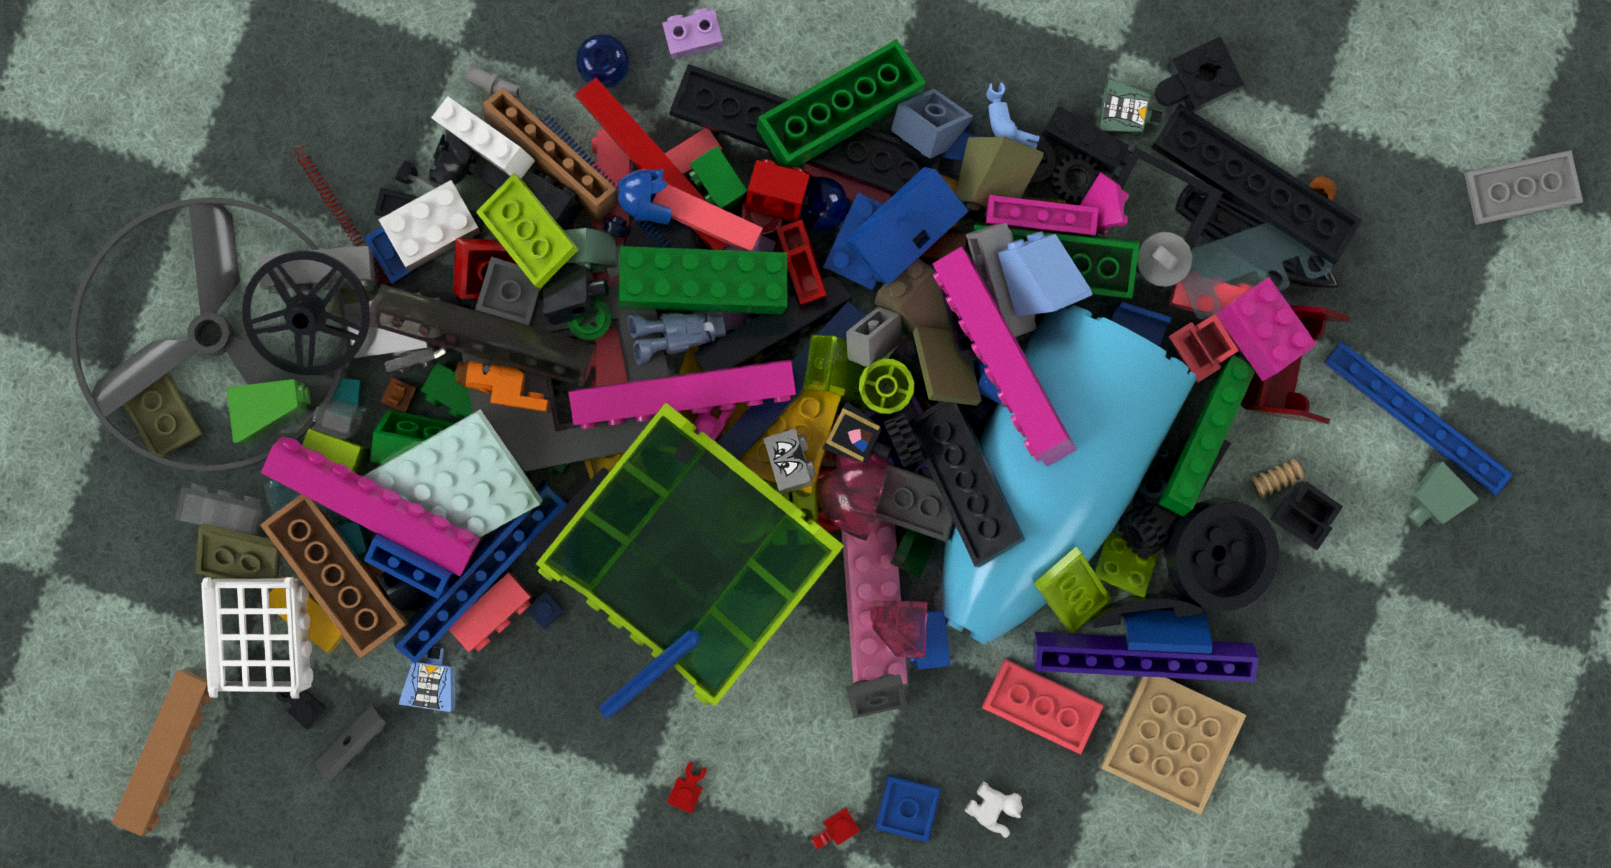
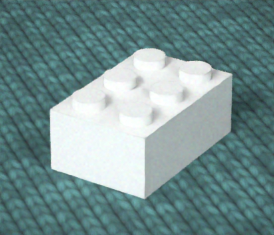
M452 180L379 219L409 272L454 248L456 238H473L481 233Z

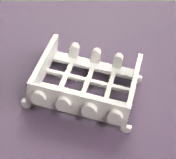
M211 577L204 578L201 585L207 687L210 698H218L219 691L290 692L292 699L300 698L299 692L310 688L313 681V670L310 668L312 645L308 634L310 616L307 613L309 590L301 579L286 577L211 580ZM220 588H237L238 608H221ZM244 588H261L262 608H245ZM268 588H286L287 608L269 607ZM222 614H239L240 634H223ZM246 614H263L264 634H247ZM270 614H287L288 634H271ZM223 640H240L241 660H224ZM247 640H264L265 660H248ZM271 640H289L290 660H272ZM225 666H242V681H226ZM249 666H266L267 681H250ZM273 666H290L291 681H274Z

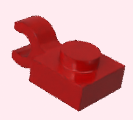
M844 807L823 820L822 822L826 829L810 839L816 849L823 847L832 839L838 846L860 832L847 808Z

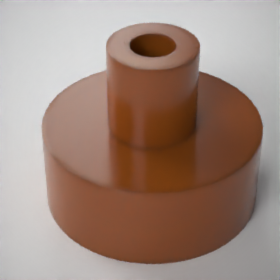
M1316 177L1309 185L1330 200H1333L1337 192L1335 183L1327 177Z

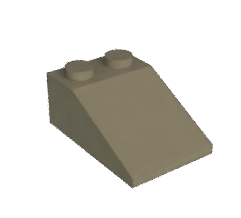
M919 258L889 285L884 284L877 292L874 303L881 308L901 314V325L912 334L916 326L950 330L942 291L933 277V274L936 272Z

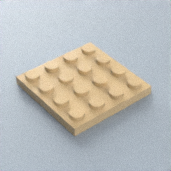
M1141 676L1100 768L1201 815L1246 715L1168 678Z

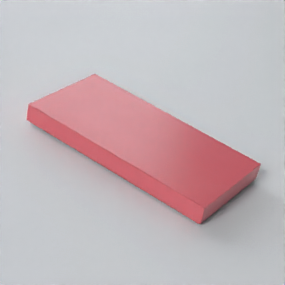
M1004 658L982 708L1081 755L1104 705Z

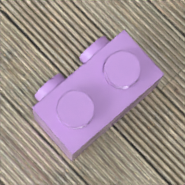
M702 8L694 11V15L687 17L675 15L667 19L668 22L662 23L672 59L724 46L715 10L709 11L708 8Z

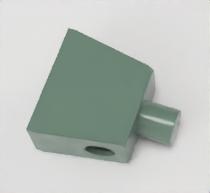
M1443 461L1435 462L1410 495V498L1418 507L1408 518L1419 528L1429 519L1435 524H1444L1477 502L1479 498Z

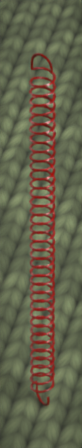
M309 156L305 157L303 160L297 159V161L300 162V165L303 166V169L308 163L312 162V160H310L306 164H301L305 159H308ZM311 165L309 168L304 170H306V174H309L308 177L312 178L311 182H315L314 186L317 187L318 190L319 186L323 185L326 181L322 182L320 185H315L317 181H312L314 177H310V174L317 171V169H314L312 172L307 173L308 169L314 167V165ZM327 185V186H325L323 189H320V190H318V191H320V193H319L320 195H323V196H322V199H326V200H325V203H329V204H328V207H330V208L332 207V208H333V207L337 206V205L339 204V202L336 203V204L333 205V206H329V205H330L331 202L335 201L337 198L333 199V200L330 201V202H326V201H327L328 198L332 197L334 194H331V195H330L329 197H327V198H323L324 195L327 194V193H329V192H331V190H328L326 193L321 194V191H322V190L328 188V185ZM341 206V207H339L338 209H336V210H334V211H332V212H334V214H333L334 216H337V217H336V220H340V221H339V224H343V225H344L345 223L349 222L351 219L347 220V221L344 222V223H340L342 219H344V218H346V217L348 216V215H345L343 218L337 219L339 215H341V214H343V213L345 212V211H342L340 214L335 215V212L338 211V210H340V209L342 208V206ZM353 223L350 224V225L347 226V227H343V225H342V228H344V229L346 228V229H347L348 227L352 226ZM355 227V228H353L352 230L347 231L346 233H348V234H347L348 237H351V238H350V241H354V242H353V245H357V246H358L359 244L363 243L365 240H362V241H361L360 243H358V244H354L356 240H358V239H360V238L362 237V236H359L357 239L351 240L353 236H355V235H357V234L359 233V232H356L354 235L349 236V233H350L351 231H353V230L356 229V227ZM384 274L383 276H381V277H379V278H376V277H377V275H376V276H375V279H379V280H378V283H382V284H381V287H385V288H386L387 286L391 285V283H389V284L386 285V286H382L384 282H386L387 280H389L388 278H387L385 281L379 282L381 278H383L384 276H386V274ZM395 286L392 287V288L389 289V290H385V288H384V290H383V291L387 292V293H386L387 296H390V295L392 296V295H394L395 293L398 292V291H395L394 293L388 295V292L391 291L392 289H394Z

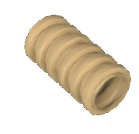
M1292 458L1289 460V463H1282L1281 467L1275 466L1273 471L1268 469L1266 474L1260 473L1258 478L1253 476L1251 478V485L1256 495L1264 499L1266 494L1270 496L1273 494V491H1281V487L1288 488L1289 484H1296V480L1303 481L1304 472L1299 462Z

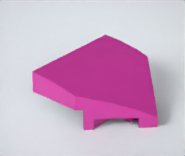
M1100 172L1080 206L1099 208L1096 233L1103 236L1109 228L1116 225L1122 227L1127 224L1128 216L1124 215V204L1129 198V194L1121 190V186Z

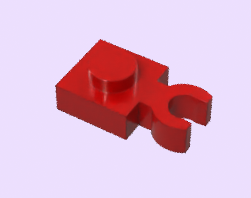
M692 761L687 764L685 769L686 780L681 777L677 778L667 800L668 804L691 814L703 787L696 785V783L704 778L707 770L703 767L699 775H694L691 772V767L694 763Z

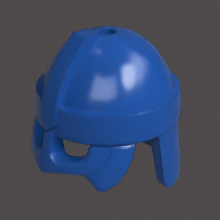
M663 169L634 171L618 181L619 204L625 212L633 216L634 220H647L666 225L669 223L672 215L671 209L667 206L653 203L656 194L667 186V182L663 180Z

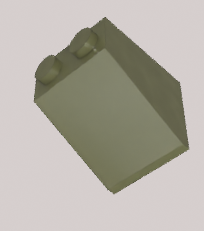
M969 137L955 194L968 211H983V216L986 217L989 195L1021 199L1043 158L1044 152L1006 137Z

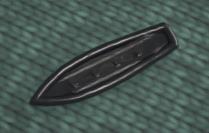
M1188 184L1181 192L1175 210L1192 223L1207 193ZM1221 195L1203 229L1204 233L1249 264L1279 279L1316 288L1338 287L1337 279L1321 256L1226 195Z

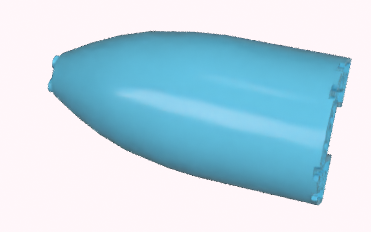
M1075 305L1068 309L1063 307L1054 312L1044 313L1023 353L1077 450L1049 466H1046L1041 460L1037 462L1030 455L1023 442L1027 440V437H1023L1011 421L1010 417L1014 413H1010L1002 402H995L979 433L978 439L1023 533L1025 541L980 568L974 567L955 524L953 525L949 541L945 542L942 572V610L947 618L946 624L960 632L965 627L971 631L969 635L971 638L984 645L988 641H995L1020 625L1047 604L1034 583L1072 549L1077 547L1089 562L1112 532L1132 501L1197 380L1195 373L1190 372L1189 375L1187 374L1189 367L1173 357L1170 360L1165 357L1167 351L1104 317H1097L1095 320L1091 318V312Z

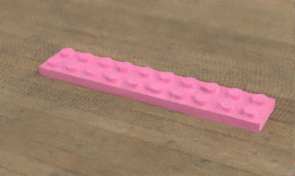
M837 414L836 419H835V423H836V421H837V419H838V417H839L840 414ZM836 454L853 683L861 680L867 682L877 680L886 674H900L902 683L905 684L908 682L899 567L890 564L897 549L895 524L870 516L885 463H887L886 460L874 454L869 463Z

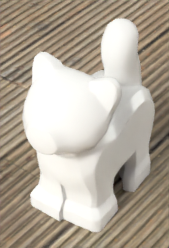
M983 781L977 790V794L984 799L983 802L977 804L976 801L971 800L965 808V812L974 816L982 826L1007 838L1010 834L1009 829L1002 824H998L996 821L1002 810L1011 817L1021 818L1020 813L1023 809L1022 797L1017 793L1004 795L990 788Z

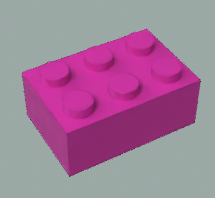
M1270 277L1215 313L1262 381L1277 374L1317 345Z

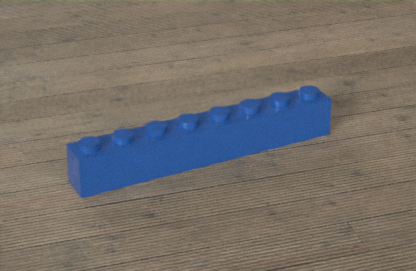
M543 480L535 488L543 500L541 504L498 527L473 554L461 576L454 574L438 599L432 597L409 621V625L399 631L394 637L395 648L414 664L426 654L524 551L526 546L567 505L565 498L546 480Z

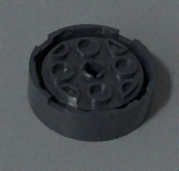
M1218 497L1199 503L1196 502L1194 508L1186 515H1178L1168 531L1167 545L1164 547V558L1166 559L1169 580L1181 595L1204 607L1218 611H1233L1246 607L1256 601L1267 590L1275 576L1279 561L1277 536L1268 519L1257 509L1249 505ZM1220 545L1223 556L1214 560L1211 555L1212 549Z

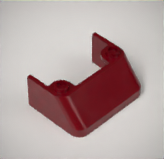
M1289 305L1314 341L1321 338L1324 334L1327 321H1350L1349 316L1325 307ZM1302 356L1264 381L1261 380L1255 371L1241 402V406L1244 409L1296 421L1329 424L1330 422L1329 418L1310 413L1308 398L1303 394L1295 393Z

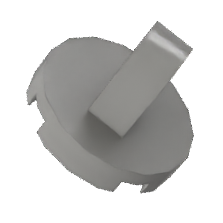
M1160 232L1153 234L1142 243L1139 249L1138 269L1145 280L1155 286L1167 287L1177 284L1187 276L1191 269L1192 254L1190 247L1182 237L1174 233Z

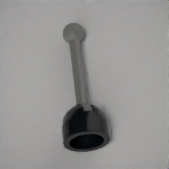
M406 160L400 166L395 177L396 180L404 184H412L416 181L431 190L437 188V186L418 177L417 168Z

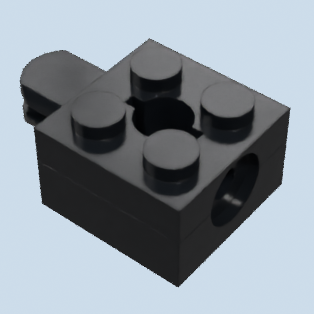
M1220 36L1173 58L1167 65L1171 77L1157 85L1154 95L1156 101L1164 107L1172 106L1183 100L1186 107L1195 112L1239 91L1244 86V83Z

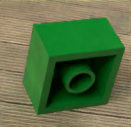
M715 146L690 163L692 170L689 173L690 179L698 191L704 189L706 192L704 198L708 203L730 212L746 201V188L718 146Z

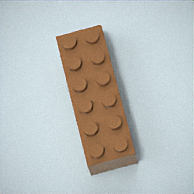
M301 494L260 524L360 659L369 655L409 625V622L400 610L394 606L382 586L320 503Z

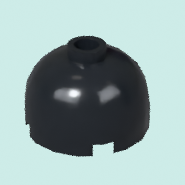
M447 129L445 134H442L433 158H435L434 166L436 168L435 170L430 168L428 180L439 185L452 180L453 184L456 185L463 181L466 174L472 175L476 160L472 159V148Z

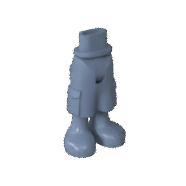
M674 312L661 314L659 320H648L637 313L628 316V329L632 338L643 337L657 332L663 334L661 338L640 339L634 342L633 355L637 365L647 364L652 354L664 349L669 355L684 352L691 347L715 341V337H722L726 334L721 314L711 316L710 313L682 314Z

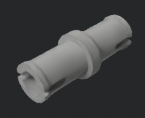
M470 65L465 74L466 82L484 88L488 94L492 95L503 87L515 99L519 97L520 86L501 79L499 74H490L476 68L474 65Z

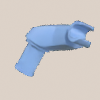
M990 83L986 96L989 101L993 102L988 107L990 124L995 137H1006L1036 149L1040 136L1017 130L1015 123L1010 119L1007 102H1001L1005 91L1004 84L1000 83L998 92H995L992 89V83Z

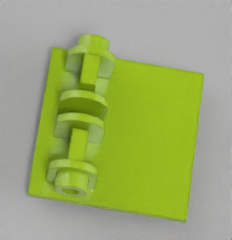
M1111 532L1104 542L1098 563L1094 566L1093 570L1099 580L1144 598L1159 551L1147 559H1144V557L1140 558L1138 553L1134 554L1131 547H1127V541L1123 540L1121 535Z

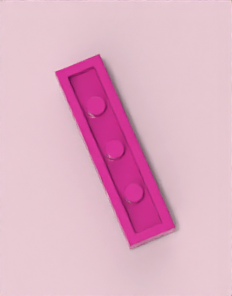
M989 195L985 224L1007 223L1009 227L1095 236L1099 208Z

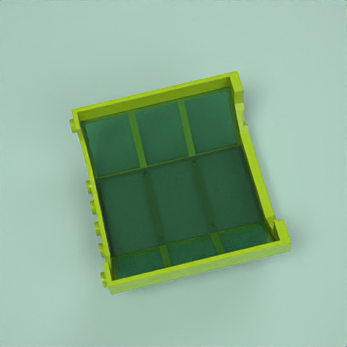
M665 403L536 564L540 567L538 572L547 580H562L588 598L586 603L597 612L601 609L610 615L608 620L619 629L624 626L631 632L629 637L640 646L646 644L653 649L651 654L655 658L688 630H697L699 632L698 635L701 637V642L676 662L673 667L693 685V689L696 691L694 696L706 706L709 703L716 706L844 545L811 518L807 522L803 520L806 516L805 513L702 431L699 435L696 434L694 431L697 427L669 404Z

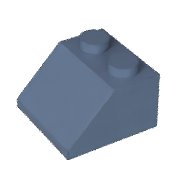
M931 89L898 104L891 131L901 137L903 141L915 147L923 155L932 158L949 150L972 121L973 115L937 90Z

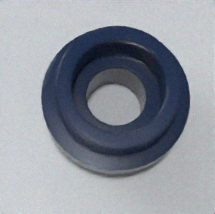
M611 215V218H604L603 220L605 223L603 229L613 235L624 237L625 232L630 230L626 226L627 221L621 217Z

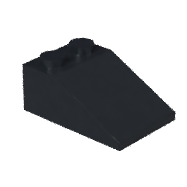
M670 218L667 225L648 221L643 226V229H645L650 223H653L646 232H650L653 227H656L650 233V236L659 230V233L654 236L653 240L663 234L657 242L652 241V237L648 236L649 233L646 234L645 230H642V226H638V223L631 219L630 230L627 232L623 246L659 248V244L656 245L655 242L660 243L666 238L660 247H663L670 241L664 248H672L673 246L680 249L711 250L690 226Z

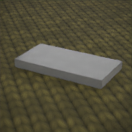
M1572 150L1464 173L1476 225L1583 203Z

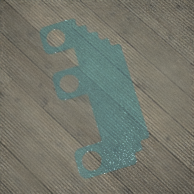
M1265 223L1192 249L1191 269L1181 281L1196 317L1203 319L1221 310L1220 301L1213 287L1215 285L1256 271L1260 282H1262L1269 271L1275 270L1282 276V283L1277 287L1281 291L1290 285L1282 261L1298 256L1306 276L1310 279L1330 273L1332 266L1329 261L1322 258L1325 263L1323 270L1320 272L1311 271L1307 265L1308 259L1318 254L1271 224ZM1201 295H1209L1213 299L1214 307L1211 311L1203 312L1197 307V299Z

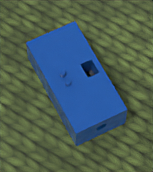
M924 167L844 241L877 281L889 285L959 221L968 210L937 170Z

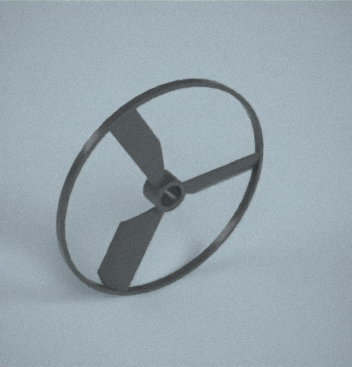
M193 198L173 202L149 211L127 224L101 248L91 262L77 291L71 315L70 350L73 367L84 397L95 415L114 436L134 451L159 463L186 470L209 472L243 468L266 460L270 450L241 462L224 465L204 466L175 462L141 448L121 433L107 417L197 351L209 356H219L227 352L248 385L295 379L304 383L305 388H309L311 403L307 404V410H316V412L300 430L290 437L299 440L307 433L308 429L313 427L330 405L346 366L344 364L337 369L334 379L322 374L299 375L281 370L264 359L252 344L234 337L232 325L226 319L216 314L240 282L233 217L222 205L236 206L264 214L295 232L312 250H320L299 228L283 217L266 208L227 198ZM189 207L200 315L196 316L189 324L187 331L188 340L152 341L98 380L91 393L81 366L78 330L83 300L95 272L108 253L134 229L159 215ZM340 285L336 295L339 301L341 317L346 320L343 305L346 303ZM217 322L222 330L221 339L214 346L206 347L199 340L201 338V331L207 324ZM342 325V329L348 331V327ZM342 337L340 357L349 349L348 338ZM275 355L276 357H278L279 359H281V360H283V361H285V362H287V363H290V364H293V365H297L296 363H294V362H292V361H289V360H287V359H285V358H282V357H280V356H278V355Z

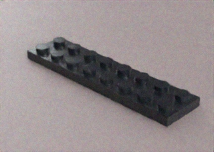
M1180 103L1151 146L1158 153L1205 183L1222 191V194L1333 265L1339 261L1362 222L1354 214Z

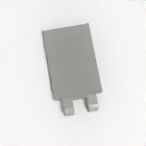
M418 292L369 300L371 310L369 331L363 345L354 358L432 346L431 340L447 335L445 324L428 327L425 313L442 308L440 298L422 300L421 293ZM360 302L343 305L346 320L361 326ZM348 327L349 332L359 334L358 330Z

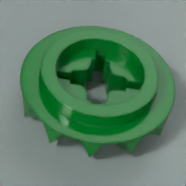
M595 297L594 312L600 311L594 318L597 327L595 328L589 323L583 324L580 327L579 325L585 319L583 316L567 321L571 332L580 339L591 341L604 336L610 328L612 316L607 304Z

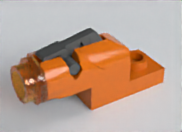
M474 359L473 361L458 362L455 383L462 384L463 388H473L486 394L492 392L490 402L493 404L549 413L550 401L544 399V394L528 392L527 397L524 396L526 375L518 368L513 367L509 359Z

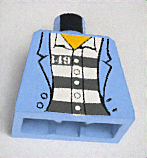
M432 646L427 651L426 661H418L416 664L412 662L399 705L448 712L455 710L454 665L442 664L444 648Z

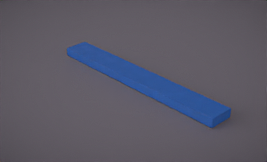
M1342 341L1338 342L1323 362L1494 496L1499 494L1513 474Z

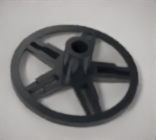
M299 250L276 256L265 263L254 274L244 293L242 319L251 344L269 363L281 370L294 374L319 375L340 368L356 355L367 337L371 321V310L363 284L348 266L324 253ZM295 260H311L332 267V269L305 295L281 264ZM273 268H278L296 295L290 296ZM336 271L340 272L342 275L326 297L321 299L316 294ZM268 273L274 282V287L286 304V308L251 319V302L254 291L261 279ZM345 278L350 282L358 296L361 306V326L325 310V307L338 291ZM284 315L285 322L258 328L253 327L255 323ZM327 319L358 330L359 334L326 324ZM290 329L295 336L297 365L287 363L273 355L261 343L257 334ZM317 331L355 341L351 348L340 358L328 364L313 367ZM303 335L310 336L308 367L303 366Z

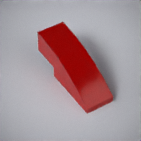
M801 219L776 228L783 251L787 253V266L800 304L802 305L827 296L805 222Z

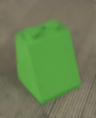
M295 379L227 387L233 443L244 446L251 445L306 412L307 404L311 403L309 388H305L304 383Z

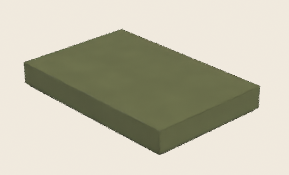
M916 326L913 330V335L928 399L977 406L981 402V396L972 362L965 361L958 354L954 347L950 330Z
M169 372L123 405L149 451L157 456L165 458L205 434Z
M203 523L198 528L197 574L218 579L279 578L281 552L271 539Z

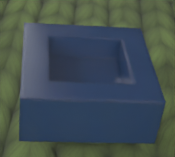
M544 591L526 611L545 629L564 609L547 591Z

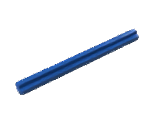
M695 629L692 631L688 630L603 702L599 707L604 718L612 717L701 642V637L698 635L699 632Z

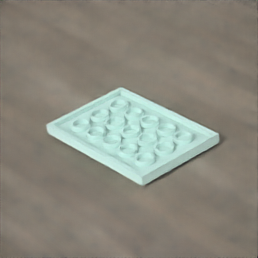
M481 409L362 476L370 478L375 484L386 490L395 491L400 497L411 503L420 504L425 510L436 516L445 517L453 525L471 531L478 538L533 509L543 501Z

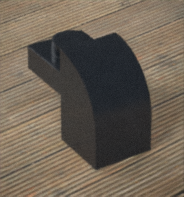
M387 572L377 576L379 583L396 608L410 611L425 605L423 598L429 594Z

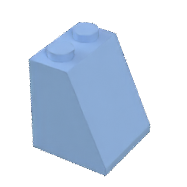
M1037 232L1028 235V241L1024 242L1021 239L1007 244L1008 249L998 252L1016 316L1054 312L1092 295L1090 287L1056 234L1044 236L1043 232Z

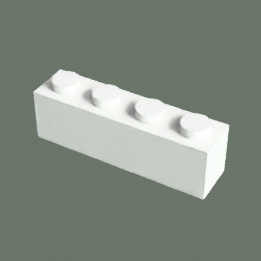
M448 96L431 117L442 128L453 133L471 147L472 150L509 176L514 173L522 179L535 162L520 146Z

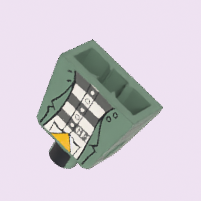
M1108 80L1104 89L1097 128L1112 136H1140L1145 124L1160 126L1163 111L1148 108L1150 99L1148 93L1113 80Z

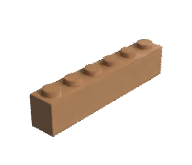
M503 87L483 103L485 121L535 160L533 165L543 174L556 181L561 190L566 187L578 195L576 201L584 207L583 210L594 220L599 222L617 206V189Z
M186 669L177 670L111 824L139 836H144L156 829L160 821V816L157 815L161 805H166L171 795V791L168 790L172 780L175 781L182 770V765H179L183 755H187L192 747L193 740L190 739L194 729L198 730L203 721L204 715L201 714L203 707L212 700L208 692L207 678Z

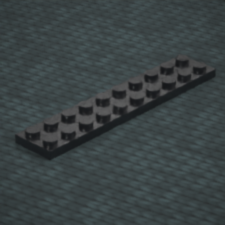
M688 64L669 115L770 151L757 131L758 117L788 101V99ZM866 127L808 160L805 164L894 195L924 167L937 170L942 154L928 158L908 142Z

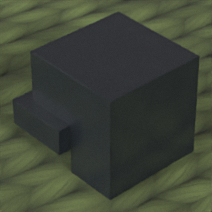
M1307 481L1297 482L1288 497L1282 500L1270 520L1312 549L1318 550L1332 530V527L1329 525L1333 523L1343 506Z

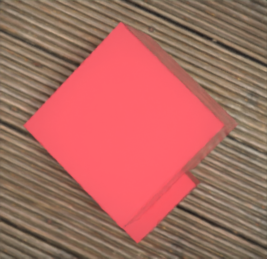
M1215 314L1195 326L1190 322L1167 337L1183 363L1189 367L1188 371L1196 374V383L1221 368L1220 362L1239 351Z

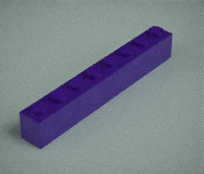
M1035 632L1033 646L1035 671L1255 682L1259 658L1253 643L1212 641L1211 654L1128 650L1126 636Z

